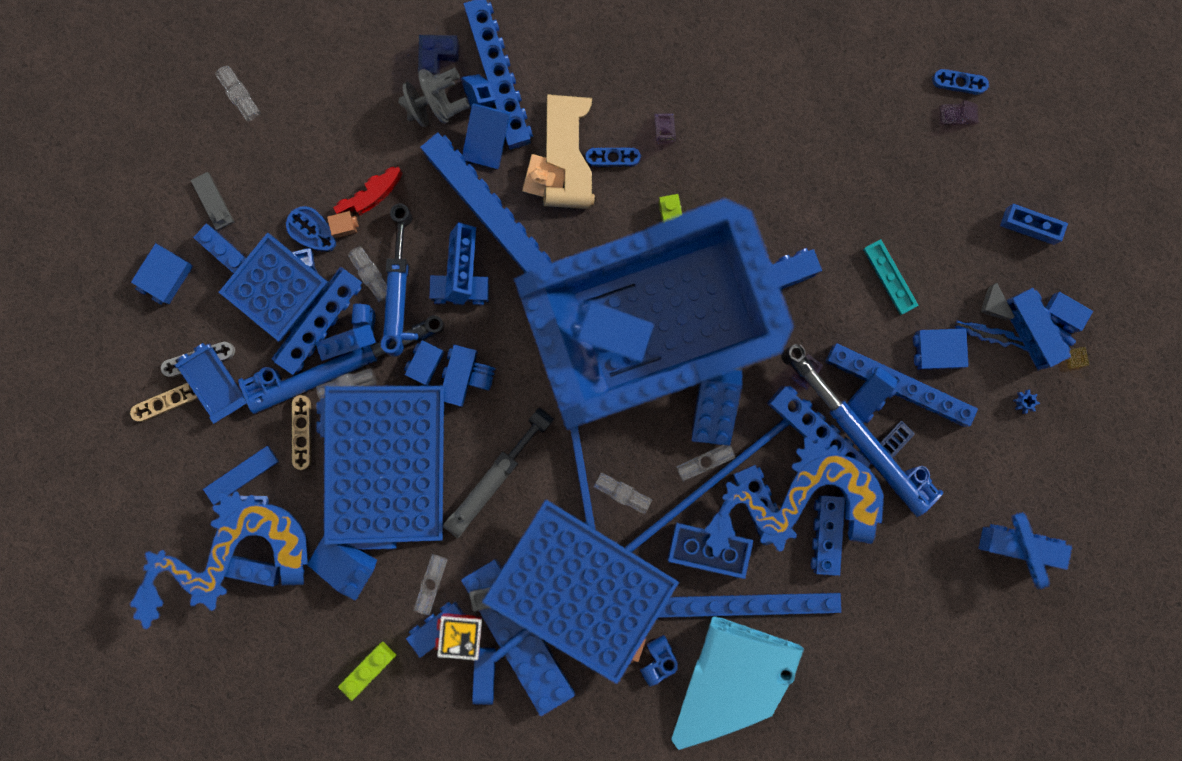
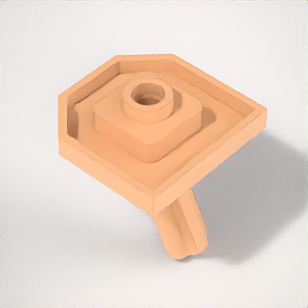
M532 154L522 191L543 197L545 187L563 188L565 170L546 163L545 157Z

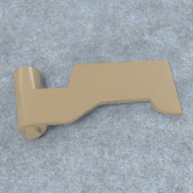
M547 95L546 163L565 170V187H545L543 196L544 206L590 209L591 205H594L595 195L592 194V172L579 151V118L584 117L589 112L592 98Z

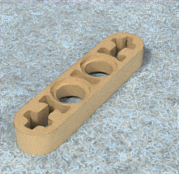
M186 383L136 404L132 407L130 415L133 420L143 422L196 400L198 397L192 393L184 394V392L192 390L190 385ZM177 392L180 394L181 399L178 403H173L171 396ZM157 400L163 403V407L159 411H156L153 406ZM149 408L150 412H144L142 418L136 415L139 412L138 409L146 410Z
M303 395L296 396L292 401V463L298 470H305L311 465V401ZM301 399L306 402V406L302 407V412H307V415H296V412H301L300 406H297V402H300ZM303 417L306 419L307 424L304 428L300 429L297 426V420ZM299 437H304L307 440V444L303 448L297 445ZM297 450H307V454L303 453V459H306L303 467L297 463V460L301 458V453H297Z

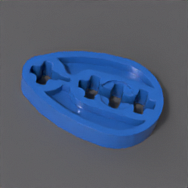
M303 206L294 209L288 215L286 229L294 240L317 251L329 252L335 248L336 240L331 235L329 224L316 210ZM301 215L300 219L305 223L309 221L308 225L311 228L316 227V234L308 235L310 233L308 229H301L302 225L299 222L294 224V216L299 217ZM320 237H322L323 239H326V240H328L329 238H331L330 241H329V242L331 243V245H330V246H327V245H326L325 247H323V246H324V242H323L322 239H320Z

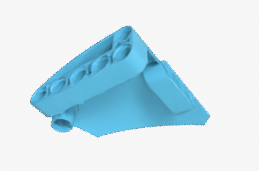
M712 617L700 658L697 660L671 739L677 749H683L718 738L771 717L789 684L795 679V673L804 650L803 647L720 617ZM783 670H788L791 672V674L783 675L781 672Z

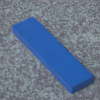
M266 446L203 490L212 504L216 505L220 502L219 493L223 492L227 496L231 495L279 461L271 448Z

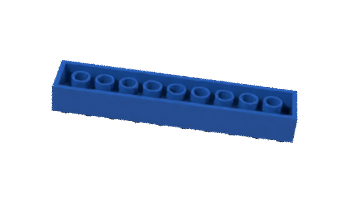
M436 133L421 146L426 158L525 273L552 263L550 261L551 258L545 251L541 253L538 250L540 248L532 236L530 238L526 236V229L520 222L517 224L514 222V215L507 207L505 209L502 208L503 205L499 197L495 193L490 194L489 186L482 178L478 179L475 169L470 164L466 165L463 155L458 150H453L451 141L445 135L442 137L439 133Z

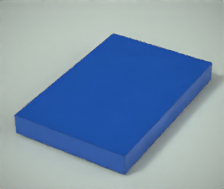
M475 103L472 104L462 154L464 160L495 169L499 168L510 113Z

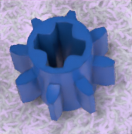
M1025 390L1024 394L1018 392L1017 395L1019 397L1013 400L1017 403L1015 409H1023V414H1027L1028 409L1031 412H1035L1034 407L1040 404L1036 399L1037 394H1030V390ZM1024 399L1029 401V405H1027V403H1024Z

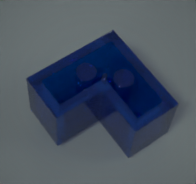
M419 35L418 73L419 70L425 69L432 75L440 74V61H459V40L457 36Z

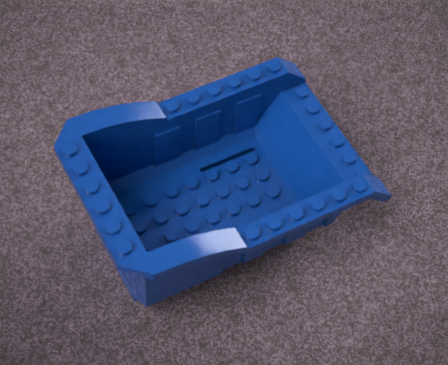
M725 198L664 221L645 231L533 269L514 279L567 430L780 354L793 328L751 210ZM584 300H590L653 323L654 326L642 362L634 361L608 350L572 339L571 329L577 321L579 305Z

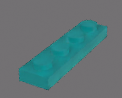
M880 239L865 247L863 250L899 314L902 315L919 306L882 240Z

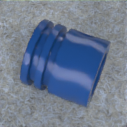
M474 363L475 367H472L474 371L471 372L468 385L490 391L493 381L492 375L495 374L493 371L496 368Z

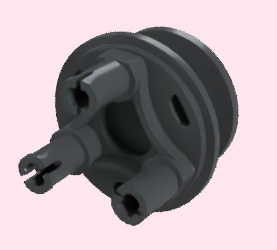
M455 67L442 74L438 73L432 75L425 69L419 70V81L424 96L420 97L410 82L403 83L404 96L400 97L398 101L407 111V120L411 122L416 119L424 128L429 125V118L425 106L428 104L435 116L443 124L447 123L451 116L470 108L466 97L453 103L448 102L444 89L455 85L454 81L460 79Z

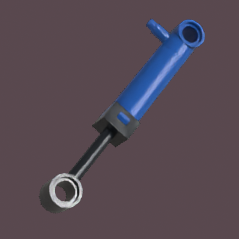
M401 203L395 204L390 210V216L395 225H397L395 258H387L386 261L388 276L384 333L381 340L382 349L392 357L399 356L403 352L402 340L418 339V334L403 333L406 278L409 277V263L406 259H402L404 227H407L412 222V214L407 206ZM400 213H405L403 218H397ZM391 342H396L394 349H388Z

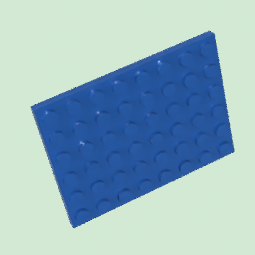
M325 386L324 544L442 540L444 386Z
M545 499L482 602L617 684L679 582Z

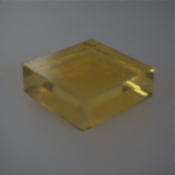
M1086 346L1070 349L1071 357L1067 358L1068 369L1089 365Z

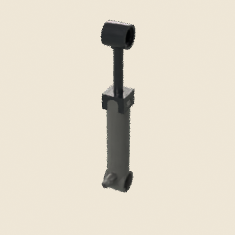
M541 407L534 412L528 420L532 425L509 455L505 452L500 454L483 478L457 510L448 518L443 528L457 539L462 535L493 494L518 466L519 463L514 460L538 430L543 434L552 424L554 418Z

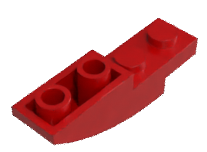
M390 167L385 170L384 174L370 177L368 182L364 183L367 191L361 190L355 193L353 198L337 202V206L333 207L336 214L356 210L361 216L377 206L399 182L403 174L400 168Z

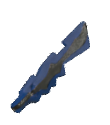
M956 322L955 328H966V332L970 336H977L981 341L998 342L1003 347L1013 344L1027 351L1021 338L1014 336L1013 332L986 328V325L977 323Z

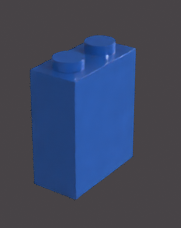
M155 243L131 283L136 285L135 289L144 295L147 292L153 295L151 299L161 305L163 302L170 304L193 265Z
M966 328L919 330L913 336V345L917 351V354L914 355V364L918 370L968 367Z

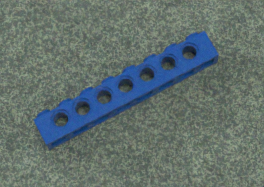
M486 0L466 2L464 7L487 80L490 82L496 99V109L508 112L505 110L507 106H515L514 111L508 112L510 113L505 137L509 150L530 144V137H533L530 126L526 127L524 121L527 119L525 109H521L519 105L522 99L519 90L515 91L513 84H516L514 74L509 73L508 67L511 65L508 55L504 56L502 49H505L502 37L498 38L497 31H500L497 20H492L491 14L494 13L491 2L487 3ZM482 17L487 18L485 23H479L478 20ZM486 35L493 36L490 41L483 39ZM493 52L499 54L494 59L490 58L489 55ZM497 70L504 71L502 76L494 75ZM504 87L510 89L507 94L500 93V90ZM513 123L521 124V127L517 130L511 128Z
M837 343L832 346L825 363L864 381H867L876 369L881 367L898 380L895 387L897 391L894 395L963 427L971 426L978 410L976 407Z

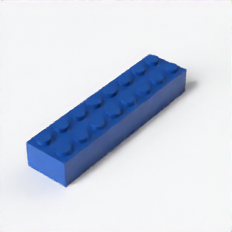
M494 559L464 577L461 581L468 593L489 588L493 585L502 567L498 560ZM493 608L479 610L500 648L525 629ZM531 633L505 654L540 716L575 696L574 689L545 640L536 634Z

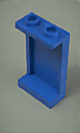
M584 300L579 305V315L571 329L572 339L608 350L634 361L642 362L654 326L653 323L590 300Z
M202 343L194 348L195 352L190 356L186 353L176 359L178 363L174 366L179 369L214 424L247 402L242 391L210 344L205 346Z

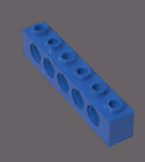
M340 267L272 357V360L292 375L295 372H299L304 366L303 361L306 357H310L314 353L316 342L326 337L327 329L330 325L333 326L337 322L338 314L341 310H346L350 304V298L359 293L362 282ZM345 286L346 292L339 296L337 294L338 288ZM334 302V308L327 311L326 304ZM322 317L323 323L320 326H315V319ZM305 333H311L312 336L309 341L302 340ZM295 348H299V355L295 357L291 356V351Z
M781 386L767 402L775 412L804 438H810L813 443H817L818 439H823L826 450L831 447V442L836 440L838 456H845L850 452L851 458L861 462L867 468L871 465L861 450L857 451L853 448L854 443L847 437L842 438L839 435L840 431L832 424L829 426L825 422L826 418L821 413H815L808 401L799 399L796 396L798 394L797 391L791 386ZM790 401L795 403L793 411L788 410V403ZM804 414H808L809 416V422L807 424H804L802 422V417ZM819 427H822L824 431L821 437H818L816 434V430Z

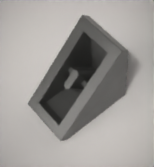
M998 283L989 286L980 312L1005 321L1014 318L1015 316Z

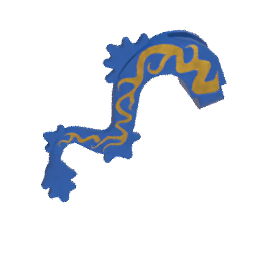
M805 437L804 449L798 448L796 450V453L801 458V462L792 464V468L798 473L789 487L781 509L773 513L754 493L745 490L744 483L735 486L731 482H727L728 492L722 496L725 501L720 511L705 528V532L710 533V537L706 540V545L712 547V553L716 557L720 555L722 549L730 548L728 538L734 537L735 532L728 514L736 504L745 503L757 526L763 531L760 539L761 543L772 542L776 549L782 552L788 538H796L797 534L791 527L796 523L812 493L818 487L825 484L838 487L844 494L846 502L845 519L849 520V540L872 544L875 538L876 523H882L883 493L879 482L871 470L861 462L850 457L838 456V447L836 445L826 450L823 439H818L817 443H813L810 438Z
M237 491L233 493L232 497L227 496L223 492L219 493L221 504L214 505L213 510L220 517L211 522V526L218 530L213 540L206 570L202 573H197L177 558L165 556L164 550H160L159 554L146 552L145 557L148 564L143 569L147 572L135 598L130 603L131 607L137 608L133 616L134 619L141 620L143 628L147 629L150 627L153 619L159 618L160 615L156 607L162 606L163 601L152 583L157 574L163 570H169L180 585L188 593L192 594L190 602L192 606H195L197 603H203L211 611L214 610L217 597L227 593V590L220 583L224 579L235 547L241 539L250 535L262 536L270 542L274 550L275 567H280L282 585H304L303 564H307L308 559L306 534L300 523L290 512L278 506L255 504V497L253 495L242 501Z

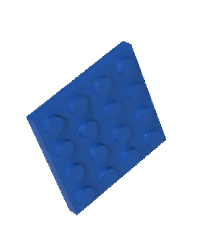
M266 233L219 293L277 341H281L329 282L270 233Z

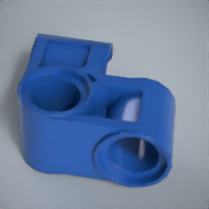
M353 304V329L370 324L373 333L375 310L370 305Z
M665 635L647 643L655 661L640 669L649 687L674 674L678 667L677 659ZM666 660H671L674 662V666L667 669L663 666V663Z

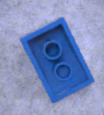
M323 536L307 565L335 590L356 601L374 571L377 559L348 544H324Z

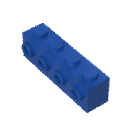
M818 495V499H815L814 509L817 511V519H814L813 529L816 530V538L812 540V549L815 550V557L811 558V569H814L816 574L840 576L845 497Z

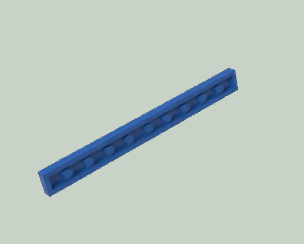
M841 593L670 597L658 617L841 613Z

